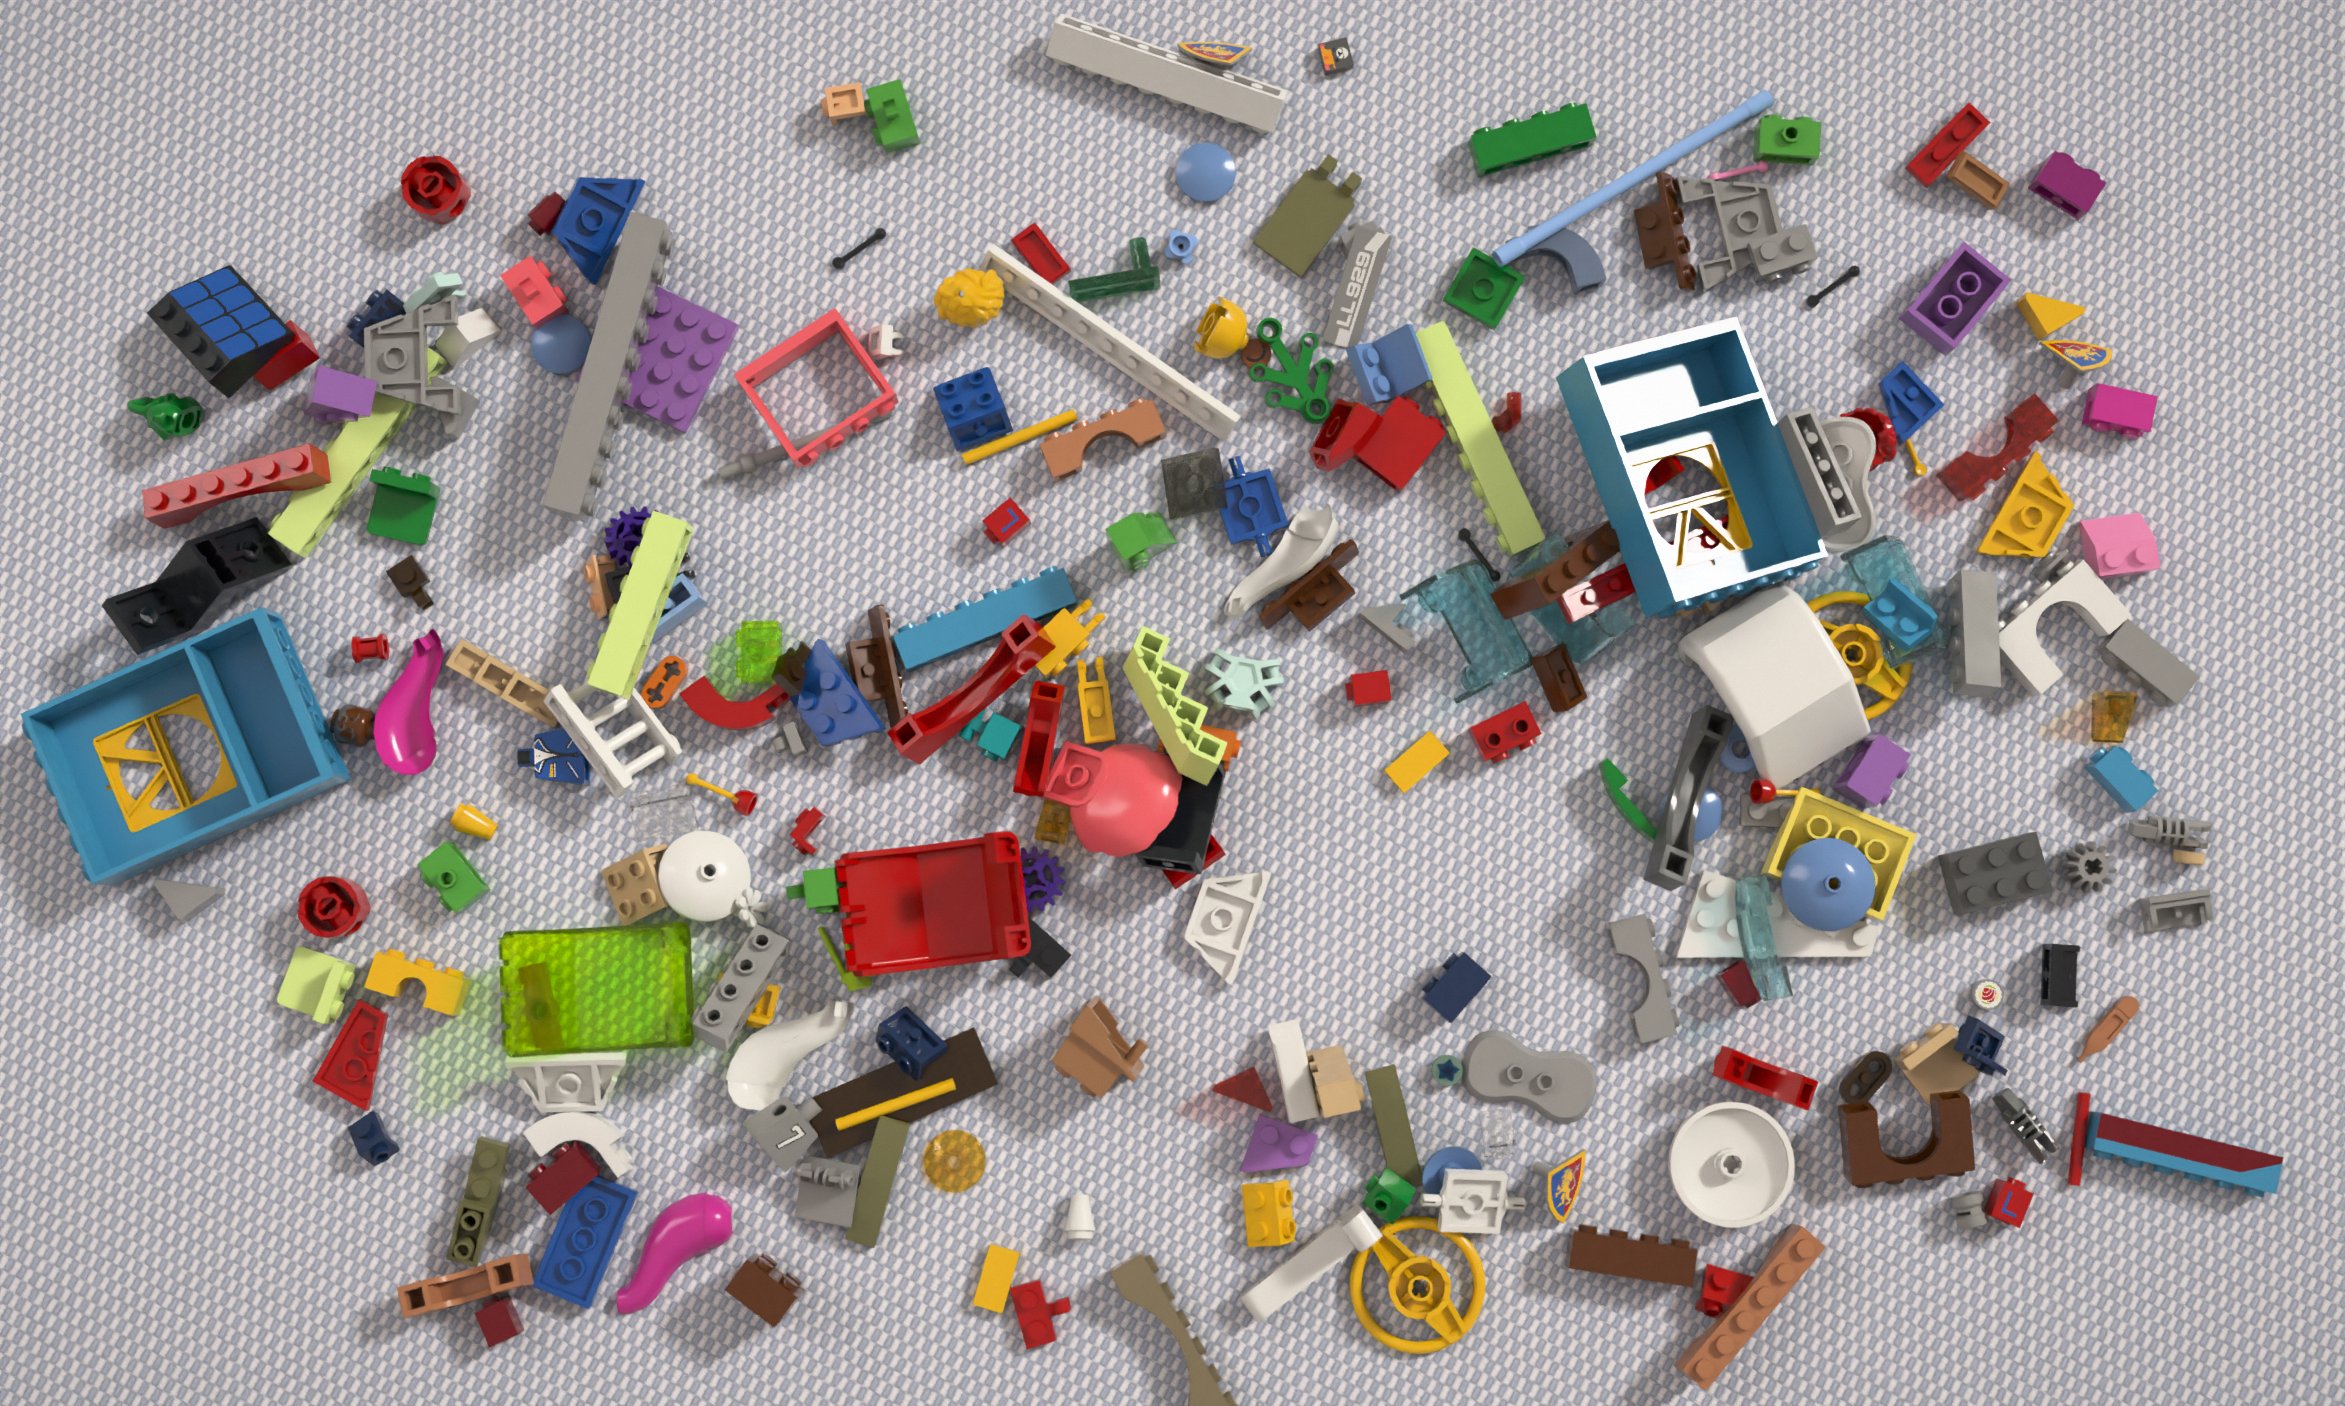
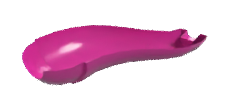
M434 628L428 631L426 636L413 641L414 655L402 675L381 701L375 715L373 733L380 758L385 766H389L393 771L403 775H416L425 771L431 766L436 757L437 745L434 739L436 732L431 722L430 702L434 685L442 667L444 652L440 637Z
M707 1192L689 1195L672 1203L658 1215L649 1230L639 1264L630 1283L618 1290L617 1309L619 1314H631L648 1307L659 1295L671 1275L683 1263L697 1255L710 1252L709 1249L720 1247L729 1240L733 1234L731 1223L732 1207L726 1200L716 1195H709Z

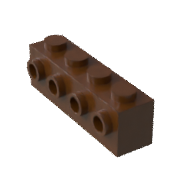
M1579 1224L1578 1229L1570 1228L1565 1266L1576 1270L1693 1287L1698 1250L1690 1247V1241L1671 1238V1243L1658 1242L1659 1236L1640 1233V1239L1628 1237V1231L1610 1229L1609 1234L1597 1232L1596 1226Z

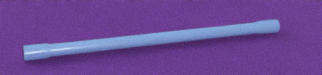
M1767 90L1759 92L1744 101L1739 107L1522 236L1514 238L1492 251L1495 262L1500 267L1523 255L1526 250L1744 120L1752 118L1774 104L1771 94Z

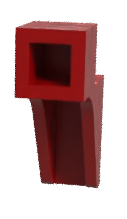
M1034 681L1014 781L1013 792L1044 797L1053 760L1056 732L1061 716L1064 685Z

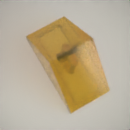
M2103 691L2092 695L2091 739L2093 742L2123 743L2138 698L2137 692Z
M1044 800L1035 832V839L1041 842L1068 846L1072 826L1070 808Z

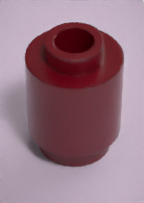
M555 191L550 196L546 195L527 214L531 219L527 224L538 235L541 236L545 232L550 236L552 234L551 230L565 204V200Z

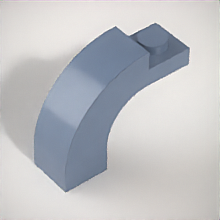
M1539 225L1528 226L1525 233ZM1567 228L1556 232L1511 261L1514 262L1532 256H1547L1556 260L1566 270L1573 294L1602 287L1607 280L1601 260L1593 247L1583 237Z

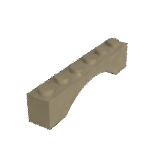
M1140 1251L1111 1268L1109 1273L1124 1299L1154 1314L1168 1327L1178 1341L1189 1371L1190 1392L1188 1406H1237L1229 1391L1223 1393L1218 1382L1222 1378L1215 1365L1212 1363L1208 1366L1202 1355L1207 1352L1199 1337L1192 1338L1187 1330V1327L1191 1324L1182 1309L1177 1311L1171 1302L1175 1296L1167 1282L1161 1284L1155 1273L1160 1270L1152 1255L1145 1256L1143 1251Z

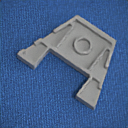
M1679 176L1675 179L1678 185L1681 206L1712 200L1726 254L1724 258L1697 264L1696 268L1702 292L1710 290L1753 264L1747 248L1749 242L1783 231L1772 185L1733 181L1732 183L1721 182L1708 178H1703V180L1691 179L1688 176Z
M455 295L445 297L443 301L419 307L418 310L402 316L400 314L364 328L365 378L377 381L375 393L453 415H461L460 387H428L427 327L459 325L458 298Z

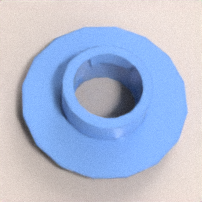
M1735 725L1731 728L1727 745L1719 760L1729 771L1746 773L1755 769L1756 765L1749 747L1748 754L1744 758H1738L1733 754L1732 745L1735 741L1741 740L1747 744L1738 725Z

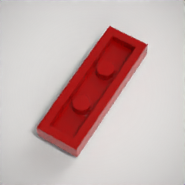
M1968 102L1905 169L1927 188L1956 159L1958 153L1962 152L1991 122Z

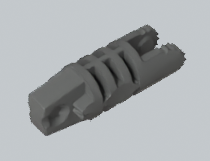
M2009 1088L1999 1091L1992 1098L2000 1110L2004 1121L2009 1124L2014 1134L2021 1139V1143L2037 1163L2042 1165L2048 1159L2045 1150L2054 1153L2060 1148L2046 1128L2040 1125V1121L2029 1110L2027 1104Z

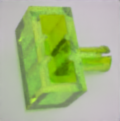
M741 621V629L736 630V645L741 647V659L736 660L737 678H741V682L745 685H774L776 682L771 677L777 659L782 655V624L779 621Z

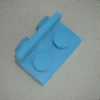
M1895 578L1889 580L1885 591L1865 605L1862 614L1906 653L1932 634L1938 618L1937 614L1928 604L1920 601L1906 585L1899 583Z

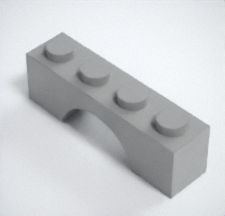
M1641 914L1605 923L1612 953L1624 955L1637 963L1644 975L1645 991L1643 998L1629 1012L1636 1043L1642 1044L1677 1035L1676 1027H1679V1019L1676 1010L1670 1009L1668 997H1671V989L1668 980L1662 979L1660 967H1663V959L1660 950L1654 949L1652 937H1655V929L1652 920H1647L1646 915Z

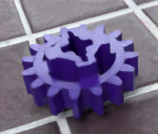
M633 506L627 515L622 510L619 511L621 518L619 520L611 518L612 528H605L607 538L604 539L611 559L616 558L619 566L627 562L630 570L632 567L631 556L636 546H640L643 538V524L652 515V512L649 514L647 506H643L641 512H636Z
M1033 846L1031 853H1027L1024 847L1021 848V862L1028 859H1036L1033 866L1022 868V872L1032 875L1034 871H1037V878L1046 884L1045 887L1033 884L1031 888H1028V881L1023 876L1028 913H1032L1036 905H1038L1041 912L1045 911V902L1054 906L1055 901L1052 898L1054 894L1058 896L1063 894L1057 889L1058 885L1066 884V880L1059 878V874L1065 871L1064 867H1055L1059 858L1056 856L1051 860L1048 859L1049 850L1047 849L1042 854H1038L1037 846ZM1046 865H1048L1052 871L1053 883L1047 881L1045 878L1043 871L1045 870ZM1042 890L1048 893L1041 899L1029 900L1034 892Z

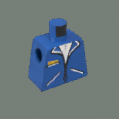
M565 729L536 734L534 736V748L518 749V766L535 767V778L590 786V763Z

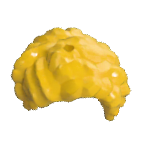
M971 268L957 271L954 276L943 280V284L939 285L933 298V303L938 308L939 318L941 320L948 319L951 324H957L961 327L970 326L973 329L979 327L980 324H988L990 319L996 318L999 315V309L1003 306V281L993 269L985 273L982 270L976 271ZM961 291L964 292L963 297L960 295Z

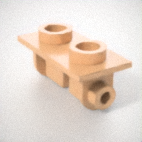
M592 555L586 561L587 565H584V577L586 582L591 584L592 589L590 607L593 613L596 612L598 620L604 618L607 612L610 613L614 605L605 577L606 573L616 570L615 561L611 560L610 555L598 557L599 562L596 560V555Z

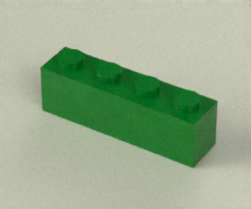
M1576 102L1569 103L1560 107V111L1549 114L1548 111H1540L1533 114L1531 119L1520 122L1519 119H1512L1502 124L1503 127L1491 130V127H1483L1474 131V135H1471L1468 147L1477 177L1592 146L1597 136L1587 104L1577 105Z

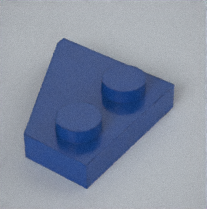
M1904 361L1878 383L1889 418L1896 431V439L1899 445L1908 440L1944 406L1943 402Z

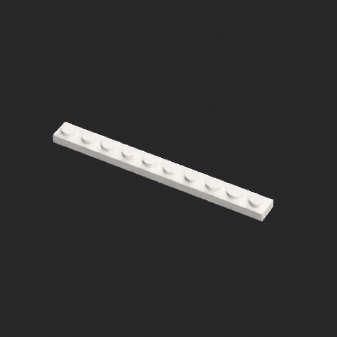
M995 244L987 251L979 270L984 271V273L990 269L995 270L998 277L1003 281V288L1220 440L1223 442L1227 440L1241 417L1239 414Z

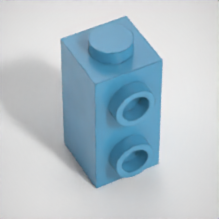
M2116 745L2107 748L2101 746L2089 756L2091 762L2085 769L2126 813L2138 811L2158 792L2153 785V778L2146 771L2139 770L2131 762L2133 758L2124 748H2118Z

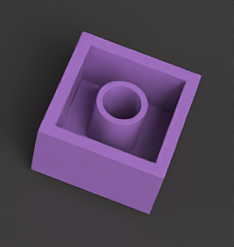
M1881 734L1867 737L1862 741L1832 789L1862 809L1878 806L1879 803L1883 805L1893 792L1890 786L1895 778L1900 779L1907 771L1909 763L1906 761L1911 754Z

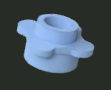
M1179 230L1172 231L1169 235V246L1164 249L1165 256L1169 259L1173 257L1180 259L1183 264L1190 263L1193 260L1192 252L1194 247L1198 245V239L1194 235L1189 236L1186 233H1181ZM1182 244L1184 248L1179 249L1178 246Z

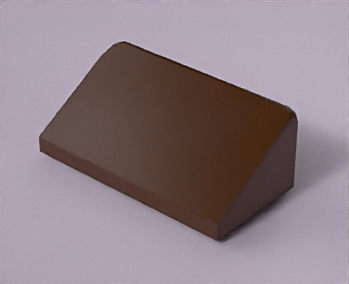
M1565 643L1554 646L1531 658L1532 665L1553 712L1568 711L1588 698Z

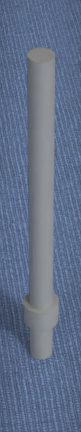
M889 413L888 415L883 417L879 415L878 417L870 421V424L886 419L893 415L892 413ZM838 424L790 442L798 451ZM779 445L753 456L751 453L741 456L739 461L718 468L722 480L742 472L748 474L758 470V466L785 457L788 454Z

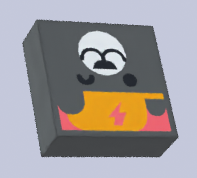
M1347 37L1317 45L1324 76L1354 68Z

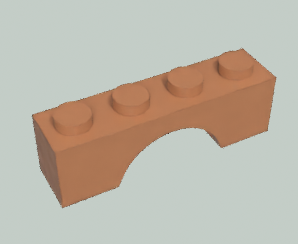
M1145 398L1137 399L1128 404V409L1120 412L1113 409L1101 414V420L1089 424V421H1083L1072 426L1073 431L1063 435L1060 432H1056L1044 438L1045 442L1040 444V448L1053 481L1057 482L1082 472L1085 452L1092 443L1100 438L1119 436L1132 442L1138 449L1166 438V431L1153 399L1145 401Z
M515 1254L486 1262L483 1265L468 1270L397 1287L403 1318H411L534 1285L528 1254Z

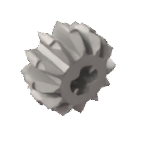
M2089 841L2086 846L2083 843H2076L2075 851H2066L2065 854L2070 861L2062 862L2061 866L2069 868V872L2065 873L2063 878H2073L2071 888L2078 889L2081 887L2083 893H2090L2092 889L2095 892H2100L2103 890V884L2110 885L2112 883L2111 878L2107 874L2116 873L2117 869L2109 867V862H2112L2115 857L2113 855L2104 856L2107 851L2106 846L2103 845L2097 848L2094 841ZM2086 862L2092 863V866H2089V868H2093L2092 873L2085 871V869H2088V867H2085Z

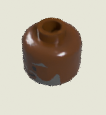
M352 704L344 705L341 709L335 710L330 723V731L334 733V738L340 743L364 747L370 739L375 740L373 733L375 714L367 708Z

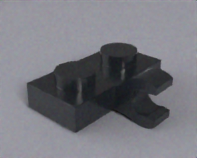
M1028 916L1031 939L1030 951L1027 955L1019 957L1009 970L1019 978L1033 962L1052 978L1071 957V954Z

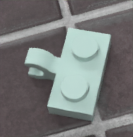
M439 272L428 277L427 283L422 288L415 290L411 294L412 297L403 305L406 314L416 311L424 305H432L443 301L448 296L455 295L458 301L462 299L467 292L466 290H457L463 284L459 274L445 275L443 272Z

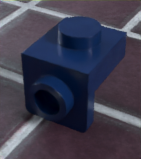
M374 1110L347 1127L359 1156L373 1166L387 1161L400 1150L398 1144L389 1138L380 1115Z

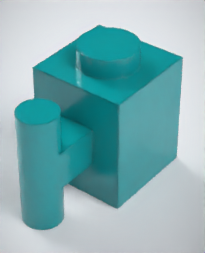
M985 708L963 727L959 737L970 742L975 731L982 734L977 743V746L983 749L981 755L995 762L998 761L999 757L1006 761L1022 727L993 712L989 722L986 723L981 720L986 711Z

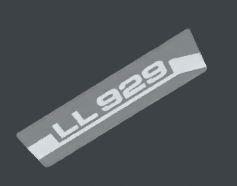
M1357 227L1322 338L1323 341L1346 348L1358 345L1389 249L1391 236Z

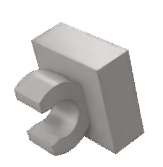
M794 721L782 726L785 736L772 740L774 748L778 753L791 749L793 755L800 756L808 752L799 726Z

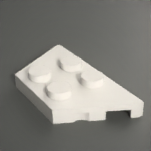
M1268 871L1204 879L1184 938L1228 984L1232 985L1271 876V873Z
M627 1052L507 1055L505 1067L515 1072L520 1079L519 1085L525 1093L532 1097V1102L540 1113L603 1111L609 1094L613 1091L618 1076L626 1064Z

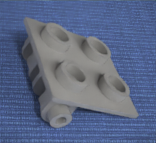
M804 1155L803 1163L796 1165L793 1171L794 1177L800 1181L795 1217L851 1228L861 1165Z

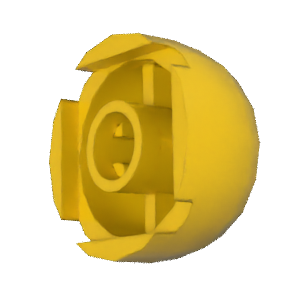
M1219 296L1217 299L1220 303L1218 305L1213 302L1211 303L1198 326L1197 333H1202L1200 343L1194 340V350L1214 359H1226L1235 354L1238 349L1243 350L1250 334L1247 332L1248 322L1246 314L1241 307Z

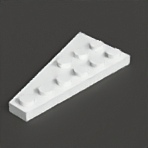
M1702 870L1675 958L1871 957L1880 927L1858 921L1842 930H1816L1804 925L1792 915L1782 895Z

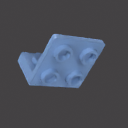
M1406 324L1372 343L1358 344L1346 349L1367 406L1390 402L1396 399L1398 395L1402 396L1432 380L1431 372L1412 324Z

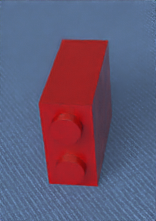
M1398 395L1382 415L1383 421L1377 431L1352 458L1400 494L1444 438L1446 431L1442 429L1444 425L1437 418L1431 415L1427 418L1418 411L1420 407L1408 397L1402 399Z

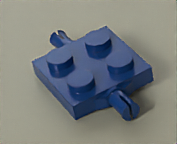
M1236 456L1235 461L1234 458H1230L1228 462L1234 477L1225 483L1212 487L1230 545L1243 541H1256L1260 557L1266 556L1263 545L1268 556L1273 552L1271 551L1267 536L1274 531L1289 526L1270 468L1256 473H1245L1241 457Z

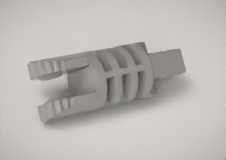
M2148 816V820L2130 819L2128 831L2132 836L2143 837V841L2146 843L2207 849L2209 842L2203 838L2189 837V830L2210 832L2212 822Z

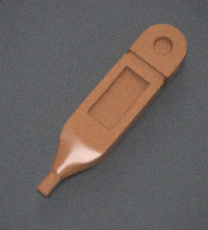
M2123 996L2117 1000L2113 1008H2110L2086 1036L2084 1050L2077 1059L2078 1062L2082 1063L2086 1057L2104 1050L2129 1022V1019H2132L2139 1010V1002L2136 998Z

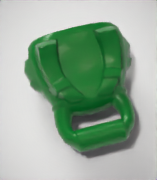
M169 393L156 399L146 396L128 401L127 403L128 410L144 416L148 427L152 428L163 441L174 437L186 436L196 431L201 425V418L204 412L202 406L190 396L178 398L174 393Z

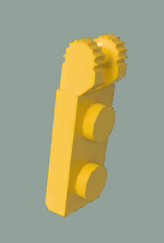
M1096 657L1095 669L1098 673L1099 681L1092 682L1086 681L1087 670L1084 659L1077 660L1080 682L1077 684L1085 744L1116 741L1108 679L1105 680L1103 658Z

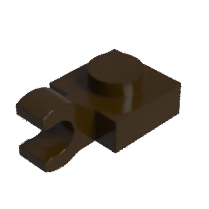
M410 555L386 571L402 597L406 598L412 595L419 608L422 607L424 611L434 605L433 600L423 587L431 581L415 556Z
M803 641L800 642L796 651L790 647L786 653L778 657L771 677L791 697L801 693L807 674L802 664L809 657L811 648Z

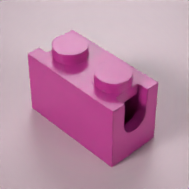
M2097 383L2088 389L2082 424L2090 425L2091 430L2107 433L2112 430L2121 432V437L2139 439V437L2143 436L2144 432H2151L2158 396Z

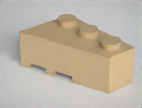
M1342 1045L1306 1052L1319 1113L1324 1118L1361 1110L1360 1102L1365 1101L1362 1084L1354 1079Z

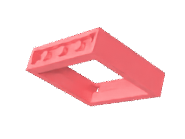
M836 308L734 374L738 384L797 469L814 464L819 459L820 454L828 449L834 450L844 443V438L853 432L857 434L864 431L870 425V421L879 415L881 417L888 415L895 409V405L899 403L895 392ZM838 332L882 395L797 451L758 396L754 387Z

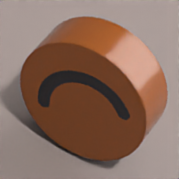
M1258 338L1249 340L1241 351L1243 364L1249 369L1256 363H1262L1267 366L1271 360L1269 344L1263 343Z

